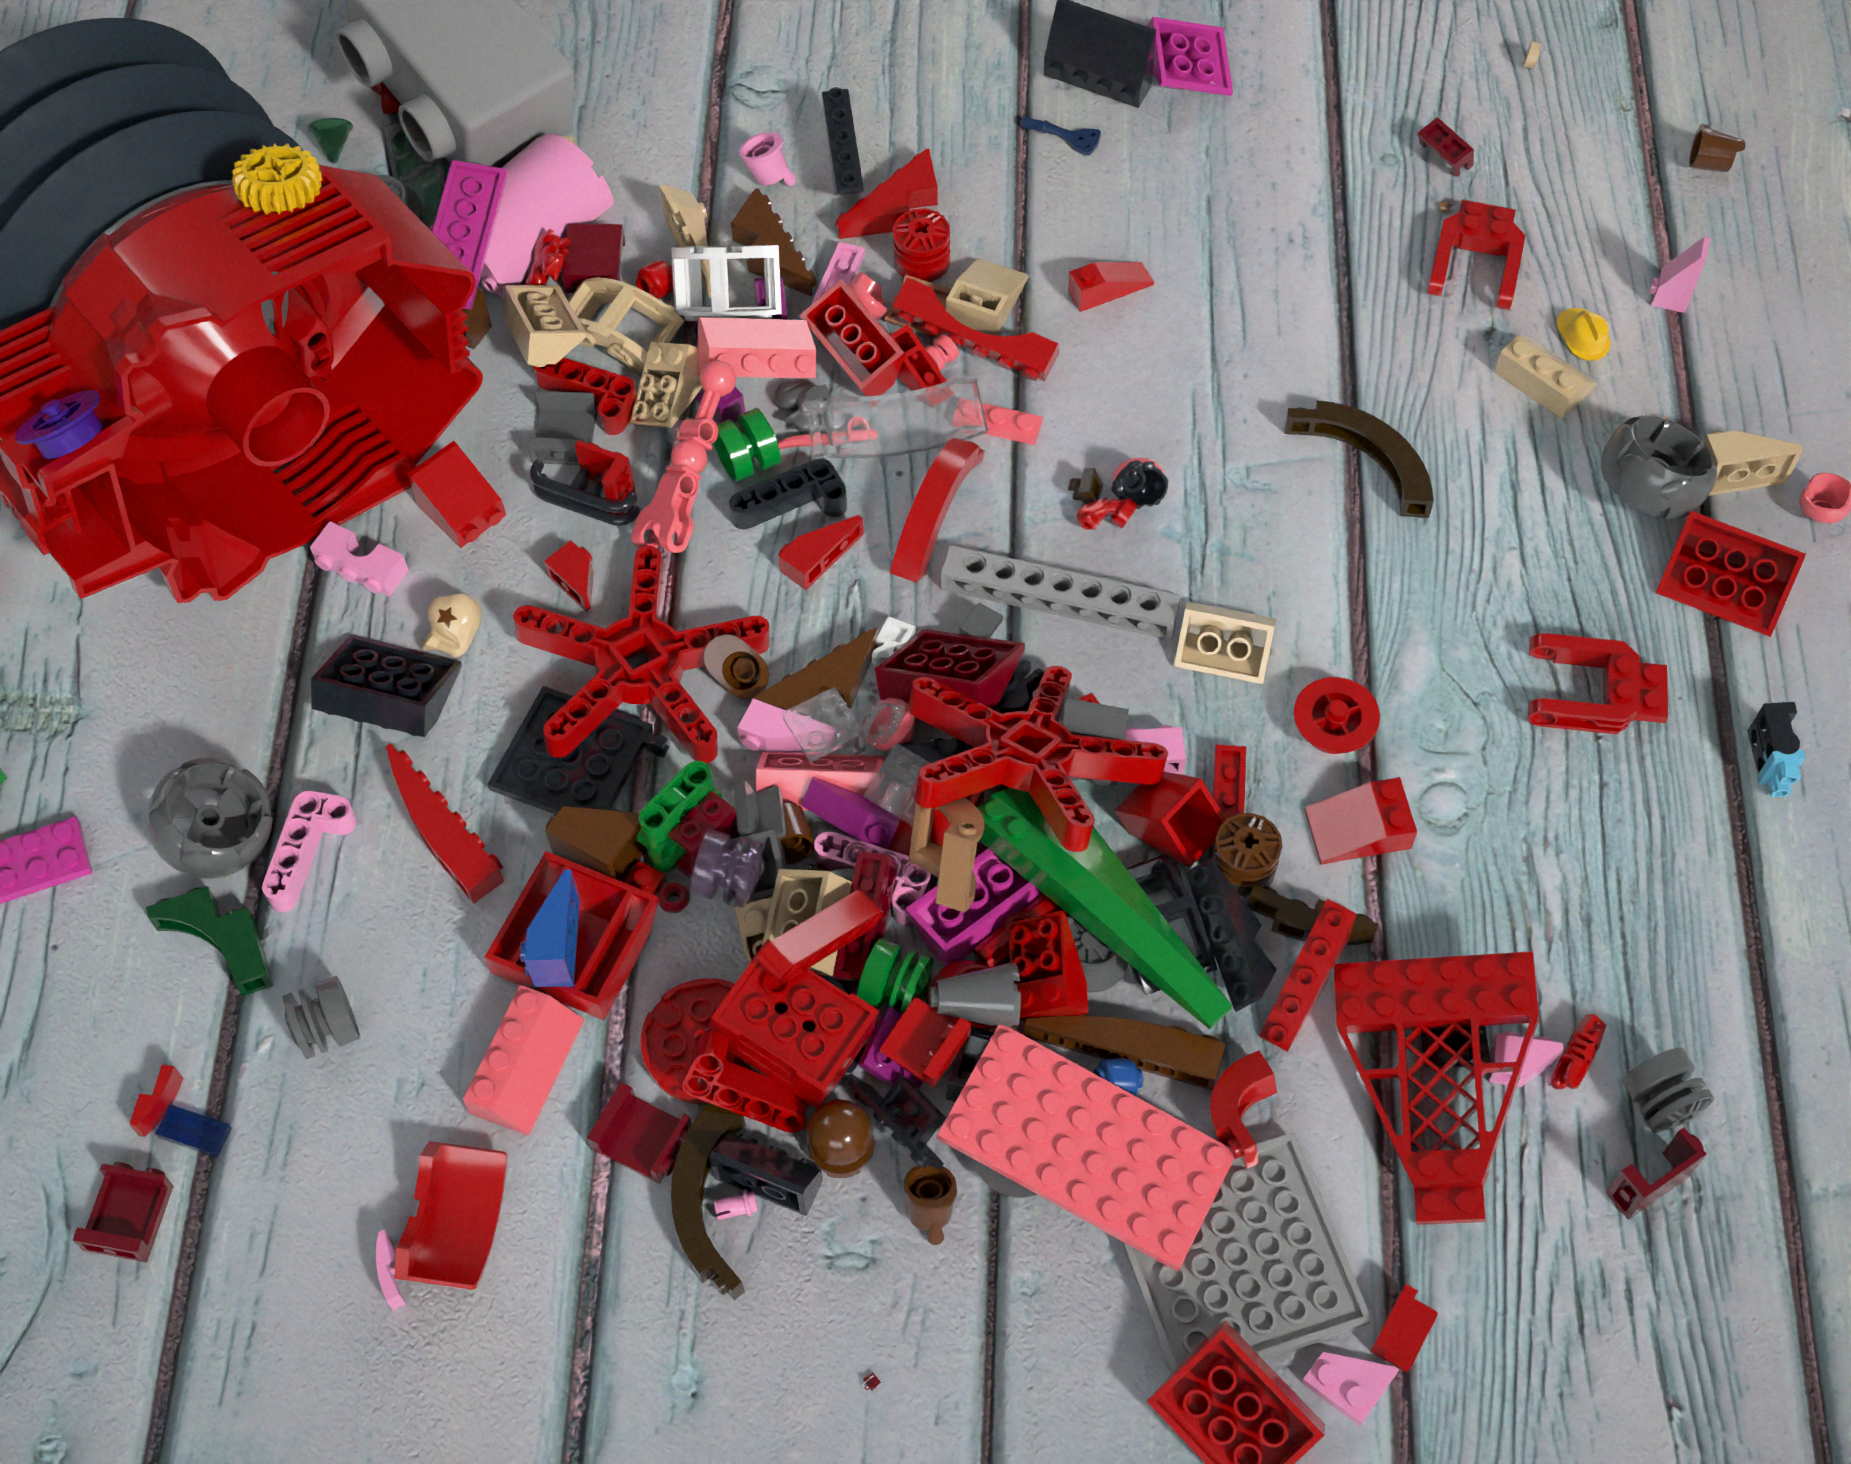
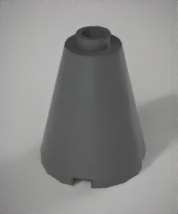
M1007 963L937 980L935 987H930L929 990L930 1007H936L937 1014L954 1018L961 1017L964 1020L998 1027V1025L1006 1026L1016 1030V1026L1019 1025L1021 1011V991L1018 992L1017 984L1014 983V981H1020L1018 966L1016 963Z

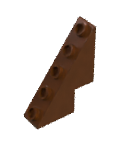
M755 188L731 222L733 241L744 246L779 245L780 275L783 278V285L812 297V287L817 285L813 271L806 269L802 253L800 251L796 252L792 236L789 232H784L781 218L778 213H773L768 196L766 194L762 195L761 191ZM746 258L748 271L765 277L764 258Z
M878 628L861 632L856 639L847 644L838 645L831 653L821 659H814L798 672L787 674L777 684L758 691L754 699L813 721L816 718L822 701L851 709L872 661V653L878 647L876 646Z

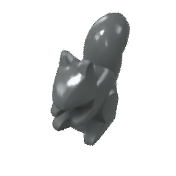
M789 381L780 384L775 390L774 400L779 407L786 410L798 408L797 411L784 418V421L788 423V429L809 431L812 428V421L822 425L821 413L828 411L832 416L838 415L826 384L821 386L813 384L802 386L799 382Z

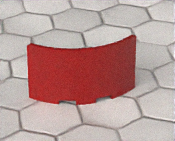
M434 1141L428 1142L419 1156L418 1176L414 1199L420 1201L416 1217L409 1216L403 1235L396 1247L394 1279L469 1290L476 1289L486 1267L499 1220L507 1170L508 1155L506 1152Z

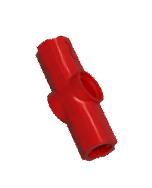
M1043 894L1021 912L1009 915L1002 927L973 948L975 955L981 963L988 965L990 968L1001 965L1010 958L1008 923L1062 911L1063 909Z

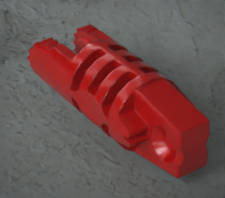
M1586 1014L1574 1030L1552 1074L1550 1081L1552 1088L1562 1090L1567 1086L1569 1089H1577L1581 1085L1597 1053L1596 1051L1600 1047L1607 1026L1597 1015Z

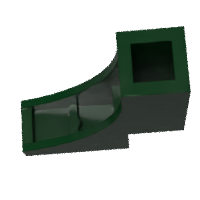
M208 886L190 889L185 894L174 898L160 899L155 904L146 907L148 918L157 931H175L190 934L216 948L226 958L234 984L242 996L274 986L257 923L249 908L234 909L221 916L217 900Z

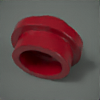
M677 882L665 884L658 893L659 905L668 913H678L684 910L690 900L687 888ZM672 896L679 897V900L675 902L668 901Z

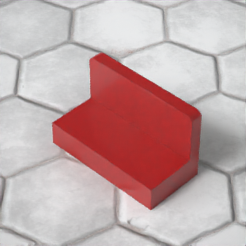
M1405 1284L1370 1351L1404 1372L1410 1370L1438 1316L1437 1311L1414 1299L1418 1290L1408 1284Z

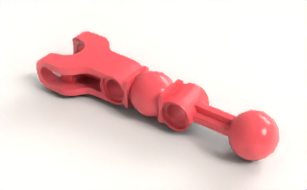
M720 360L712 361L706 364L701 371L700 382L705 392L695 418H689L682 422L680 436L677 437V440L680 442L676 444L671 452L673 466L667 465V472L663 474L653 500L640 512L636 519L631 538L633 544L638 549L643 546L658 548L661 545L668 552L680 553L688 545L694 529L691 509L699 488L698 480H701V476L698 474L703 471L707 464L706 450H712L711 444L718 437V427L712 419L720 397L731 393L736 385V374L729 363ZM651 529L648 540L645 542L644 533L646 530ZM674 532L676 533L677 538L675 544L672 541V536Z

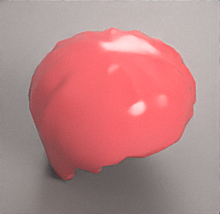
M858 273L847 286L873 317L879 320L887 312L886 302L882 299V287L865 273Z
M1818 473L1814 475L1800 494L1799 504L1803 514L1815 522L1819 521L1820 523L1828 524L1840 522L1851 511V483L1844 477L1833 473Z

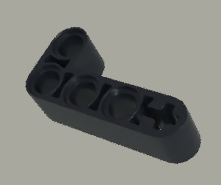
M823 458L814 459L732 495L729 499L731 521L736 528L746 530L815 500L826 515L838 517L847 510L846 487L829 460Z

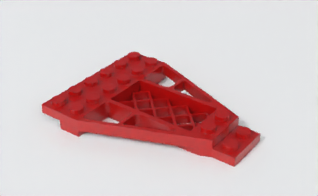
M1533 951L1335 964L1334 983L1337 1029L1414 1188L1417 1225L1486 1222L1484 1186L1489 1175V1167L1537 1025L1540 1023ZM1529 1023L1516 1062L1484 1063L1481 1061L1479 1026ZM1462 1027H1471L1472 1035H1470ZM1447 1028L1439 1038L1429 1030ZM1405 1030H1414V1031L1406 1038ZM1455 1030L1468 1040L1457 1053L1444 1043ZM1397 1031L1398 1066L1390 1069L1364 1070L1347 1034ZM1421 1032L1434 1041L1424 1054H1421L1411 1045ZM1439 1047L1452 1056L1441 1070L1429 1060L1430 1056ZM1471 1047L1473 1048L1474 1067L1462 1058ZM1406 1048L1418 1058L1409 1070ZM1457 1062L1470 1071L1459 1085L1446 1075ZM1423 1064L1436 1073L1426 1086H1423L1413 1077ZM1512 1072L1494 1128L1491 1131H1486L1483 1076L1486 1073ZM1397 1078L1400 1080L1402 1135L1395 1134L1370 1079ZM1474 1078L1476 1099L1464 1090ZM1441 1079L1454 1088L1452 1093L1443 1102L1430 1092ZM1408 1080L1421 1090L1411 1102L1409 1099ZM1459 1094L1473 1104L1462 1117L1448 1107ZM1425 1096H1428L1438 1105V1108L1427 1119L1415 1109ZM1476 1110L1479 1132L1466 1122ZM1443 1111L1457 1121L1446 1134L1442 1133L1432 1124ZM1410 1112L1423 1123L1413 1134L1411 1132ZM1462 1126L1475 1137L1465 1149H1461L1450 1139ZM1427 1128L1441 1138L1430 1151H1427L1416 1141ZM1447 1143L1454 1150L1440 1149ZM1478 1144L1480 1145V1148L1474 1149ZM1412 1145L1416 1147L1419 1151H1413Z

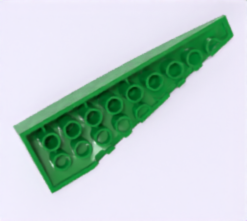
M1009 787L993 794L977 808L984 819V831L979 840L1208 1029H1211L1232 1009L1231 1003L1094 826L1088 848L1082 852H1073L1065 849L1060 844L1032 796L1027 791Z

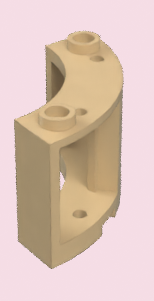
M596 277L583 280L568 300L586 332V338L578 345L593 347L595 344L604 346L608 348L610 355L626 364L636 374L644 370L649 347L647 350H644L628 337L615 331L629 309L633 308L643 313L662 327L652 342L670 343L684 322L673 306L664 304L659 299L637 287L613 279ZM602 303H611L598 323L590 321Z

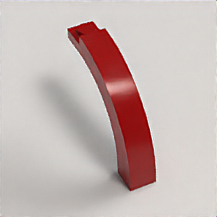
M952 437L935 458L909 511L897 545L890 574L916 583L926 575L932 551L949 506L968 473L983 461L985 450L980 449V446L976 443Z

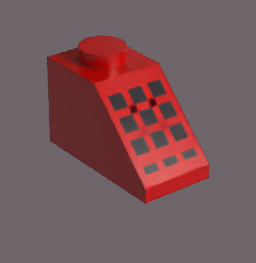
M570 540L548 557L544 563L548 577L587 612L591 609L594 578L591 561L593 558L583 546L579 548Z

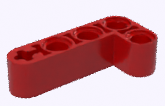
M564 357L556 364H546L544 367L533 366L537 385L544 390L594 393L604 433L618 435L625 430L631 419L637 397L632 379Z
M708 1031L700 1036L688 1059L682 1083L683 1090L688 1095L784 1132L796 1133L804 1128L809 1103L771 1078L726 1061L729 1041L722 1033Z

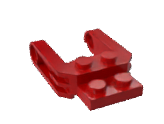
M1462 199L1459 213L1443 221L1427 294L1433 296L1442 295L1452 246L1495 256L1503 255L1506 258L1496 307L1510 311L1526 237L1514 223L1516 209Z
M1550 633L1536 634L1529 639V655L1535 658L1553 660V663L1605 668L1603 672V704L1549 698L1534 699L1528 704V721L1531 724L1540 727L1618 735L1634 720L1666 723L1668 719L1667 665L1640 662V656L1624 641Z

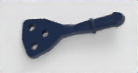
M1025 116L1020 120V125L1027 130L1028 128L1041 131L1043 134L1057 135L1066 140L1073 150L1086 156L1091 155L1099 145L1101 137L1099 129L1070 131L1056 126L1047 120L1041 121L1030 118V116Z

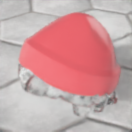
M887 698L886 700H879L877 705L870 706L868 716L864 717L860 731L861 738L870 744L872 748L880 751L895 749L900 744L909 743L914 739L915 716L908 711V704L900 699Z

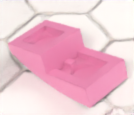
M384 1229L378 1232L376 1267L384 1297L394 1311L405 1305V1302L392 1276L395 1274L396 1249Z

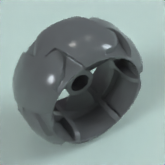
M1652 415L1633 417L1623 423L1609 439L1601 457L1600 465L1603 477L1621 500L1642 513L1667 520L1684 518L1689 515L1690 511L1697 510L1712 491L1717 478V465L1713 455L1695 434L1675 422Z
M210 757L190 760L183 763L180 768L168 772L156 786L146 815L150 840L158 855L172 868L184 873L194 872L198 878L215 879L232 875L254 861L268 840L273 821L269 796L258 778L247 769L240 771L231 761ZM209 789L217 791L221 798L217 806L204 805L197 809L184 795L188 790ZM245 813L246 834L244 837L236 840L234 846L230 847L228 841L220 832L225 817H234ZM174 818H194L188 830L187 838L174 825Z

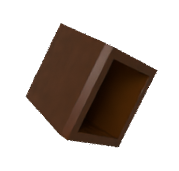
M563 806L557 815L551 816L546 825L545 832L553 854L621 882L627 879L638 861L647 851V848L637 840L641 830L638 819L639 813Z

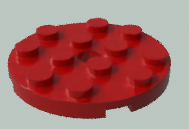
M716 978L687 981L667 991L661 996V1000L651 1013L648 1012L641 1031L642 1057L650 1077L668 1095L683 1102L708 1105V1102L688 1095L683 1090L682 1083L688 1059L698 1039L703 1033L710 1031L712 1015L735 983ZM727 1051L726 1061L746 1068L741 1058Z

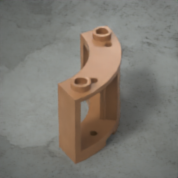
M965 797L937 807L936 809L943 813L950 822V827L944 832L942 847L930 842L934 808H924L916 803L909 862L939 877L935 903L965 913L975 898L976 877L973 869L977 842L981 839L984 831L983 816L977 807Z

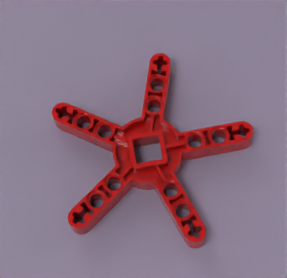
M643 546L636 551L629 616L610 624L607 628L598 627L530 605L517 608L513 614L516 639L519 642L596 667V675L545 723L543 732L546 751L553 757L567 756L622 702L629 704L650 703L693 760L702 761L706 764L714 761L718 755V733L680 684L683 671L704 667V650L706 646L716 636L724 634L737 636L759 655L765 653L770 646L769 622L761 616H749L676 632L670 625L658 619L662 584L661 552L654 546ZM643 651H646L652 658L651 661L635 669H632L626 661Z
M1050 666L1045 670L1027 712L1016 711L1001 714L928 677L916 678L912 683L908 711L913 716L975 747L921 767L918 772L914 801L921 807L932 809L999 784L1027 791L1032 796L1060 844L1069 851L1082 852L1088 848L1095 822L1094 815L1069 777L1155 785L1162 780L1168 751L1165 747L1156 743L1072 735L1064 725L1058 722L1066 703L1072 679V673L1062 666Z

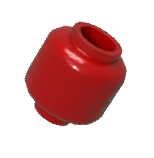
M655 260L643 266L637 274V288L657 299L672 293V266L663 260Z

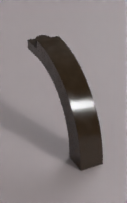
M1317 400L1315 409L1302 407L1288 408L1285 434L1327 437L1358 448L1374 459L1389 476L1397 492L1400 516L1430 517L1434 498L1429 474L1418 453L1398 431L1365 411L1335 402Z
M708 1103L689 1128L675 1160L671 1184L672 1214L684 1255L701 1283L703 1284L711 1278V1282L721 1295L728 1293L735 1301L745 1292L743 1283L720 1256L707 1235L703 1221V1194L712 1167L709 1158L712 1150L729 1133L736 1135L746 1126L744 1116Z

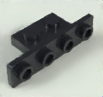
M900 1075L885 1097L882 1098L871 1085L852 1078L848 1084L856 1091L854 1097L861 1104L874 1111L872 1116L876 1121L893 1131L891 1137L903 1147H908L912 1152L910 1154L911 1159L921 1167L926 1168L929 1165L941 1169L944 1165L943 1161L927 1146V1142L946 1117L911 1080Z

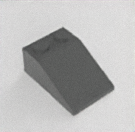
M1067 698L1063 725L1072 735L1125 740L1129 709ZM1069 777L1071 781L1080 779L1094 782L1099 786L1118 785V781Z

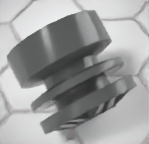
M338 976L316 983L317 999L312 1000L304 988L299 989L301 1005L297 1004L292 993L283 995L284 1016L294 1043L301 1049L305 1059L315 1057L313 1041H316L321 1053L328 1052L326 1036L332 1035L340 1047L361 1039L352 1008Z
M1683 1047L1673 1048L1653 1056L1632 1069L1622 1080L1634 1103L1650 1100L1643 1106L1640 1112L1644 1118H1650L1647 1124L1653 1133L1666 1131L1689 1122L1714 1101L1710 1090L1703 1089L1705 1082L1702 1078L1686 1080L1694 1072L1695 1066Z

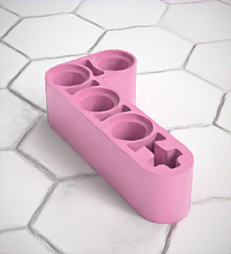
M304 791L299 793L293 800L262 885L263 893L275 911L287 912L294 908L298 902L322 832L345 835L356 827L357 819L346 798L326 793ZM315 808L313 811L305 813L308 809ZM345 813L342 817L335 818L338 814ZM305 835L302 839L295 840L297 837ZM295 862L293 866L285 868L289 863Z
M827 831L816 837L814 841L816 862L820 863V867L832 871L844 868L854 869L856 863L852 862V860L857 858L858 851L889 855L898 864L892 896L893 917L900 925H913L906 910L899 906L905 903L912 904L931 890V872L909 862V856L841 834ZM916 876L924 878L921 882H913L910 879Z

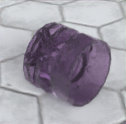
M708 829L701 843L693 869L690 886L691 894L712 899L719 887H723V903L729 904L735 891H737L735 904L737 907L745 908L750 896L757 887L761 874L763 843L754 841L748 854H746L748 843L746 838H741L735 849L731 850L730 834Z

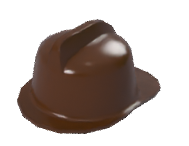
M724 634L716 636L706 646L704 650L706 669L730 693L738 698L750 699L754 698L758 691L767 687L770 675L768 665L745 641L737 636Z

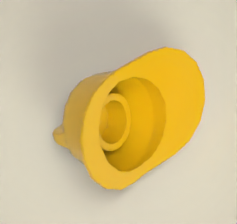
M1569 308L1561 312L1557 318L1556 325L1572 354L1583 360L1596 361L1603 358L1609 352L1611 345L1608 335L1609 328L1603 317L1581 308Z

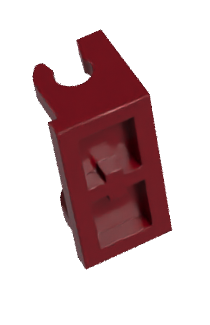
M1438 117L1417 133L1419 144L1424 148L1428 145L1452 166V173L1458 177L1460 175V168L1463 165L1467 170L1474 166V149Z

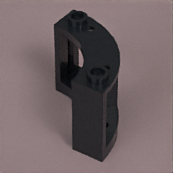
M1164 855L1127 867L1126 869L1146 895L1164 888L1167 889L1174 900L1160 904L1156 908L1168 923L1183 917L1196 949L1197 956L1195 958L1207 973L1218 970L1207 933L1195 904L1182 881L1177 864L1175 862L1170 863ZM1130 965L1135 984L1145 995L1161 990Z

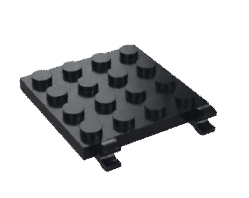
M542 686L487 785L490 791L556 815L563 806L620 811L612 809L643 748H647L659 757H665L669 746L666 745L667 738L660 734L652 733V724L613 711L570 754L560 758L553 757L546 751L543 728L545 723L573 696Z

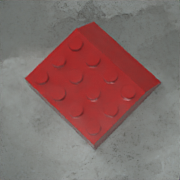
M545 851L484 959L490 973L515 984L550 995L560 1003L604 1021L649 939L659 897ZM571 870L580 896L574 987H534L531 976L525 973V962L520 960L521 942H526L528 927L563 871Z

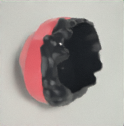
M1133 458L1121 463L1115 469L1111 491L1119 500L1129 498L1137 503L1136 509H1140L1144 505L1151 507L1161 503V500L1167 493L1169 480L1161 466L1154 460L1149 458Z

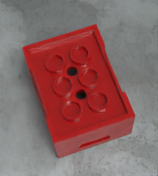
M767 939L712 1015L710 1031L720 1032L728 1038V1051L818 1109L821 1104L826 1102L873 1033L879 1010L853 993L848 995L810 969L803 971L783 984H779L756 961L760 951L771 942L770 939ZM784 1003L787 1006V1011L783 1014L777 1013L774 1009L775 1005ZM804 1022H813L815 1029L812 1032L805 1031L802 1027Z

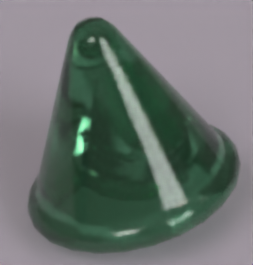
M323 118L312 121L308 125V131L312 133L329 162L336 164L353 129V124L342 118Z

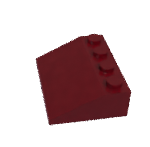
M922 629L874 669L880 701L891 703L893 700H902L909 704L913 681L919 677H928L993 709L1000 702L1026 649L1025 643Z

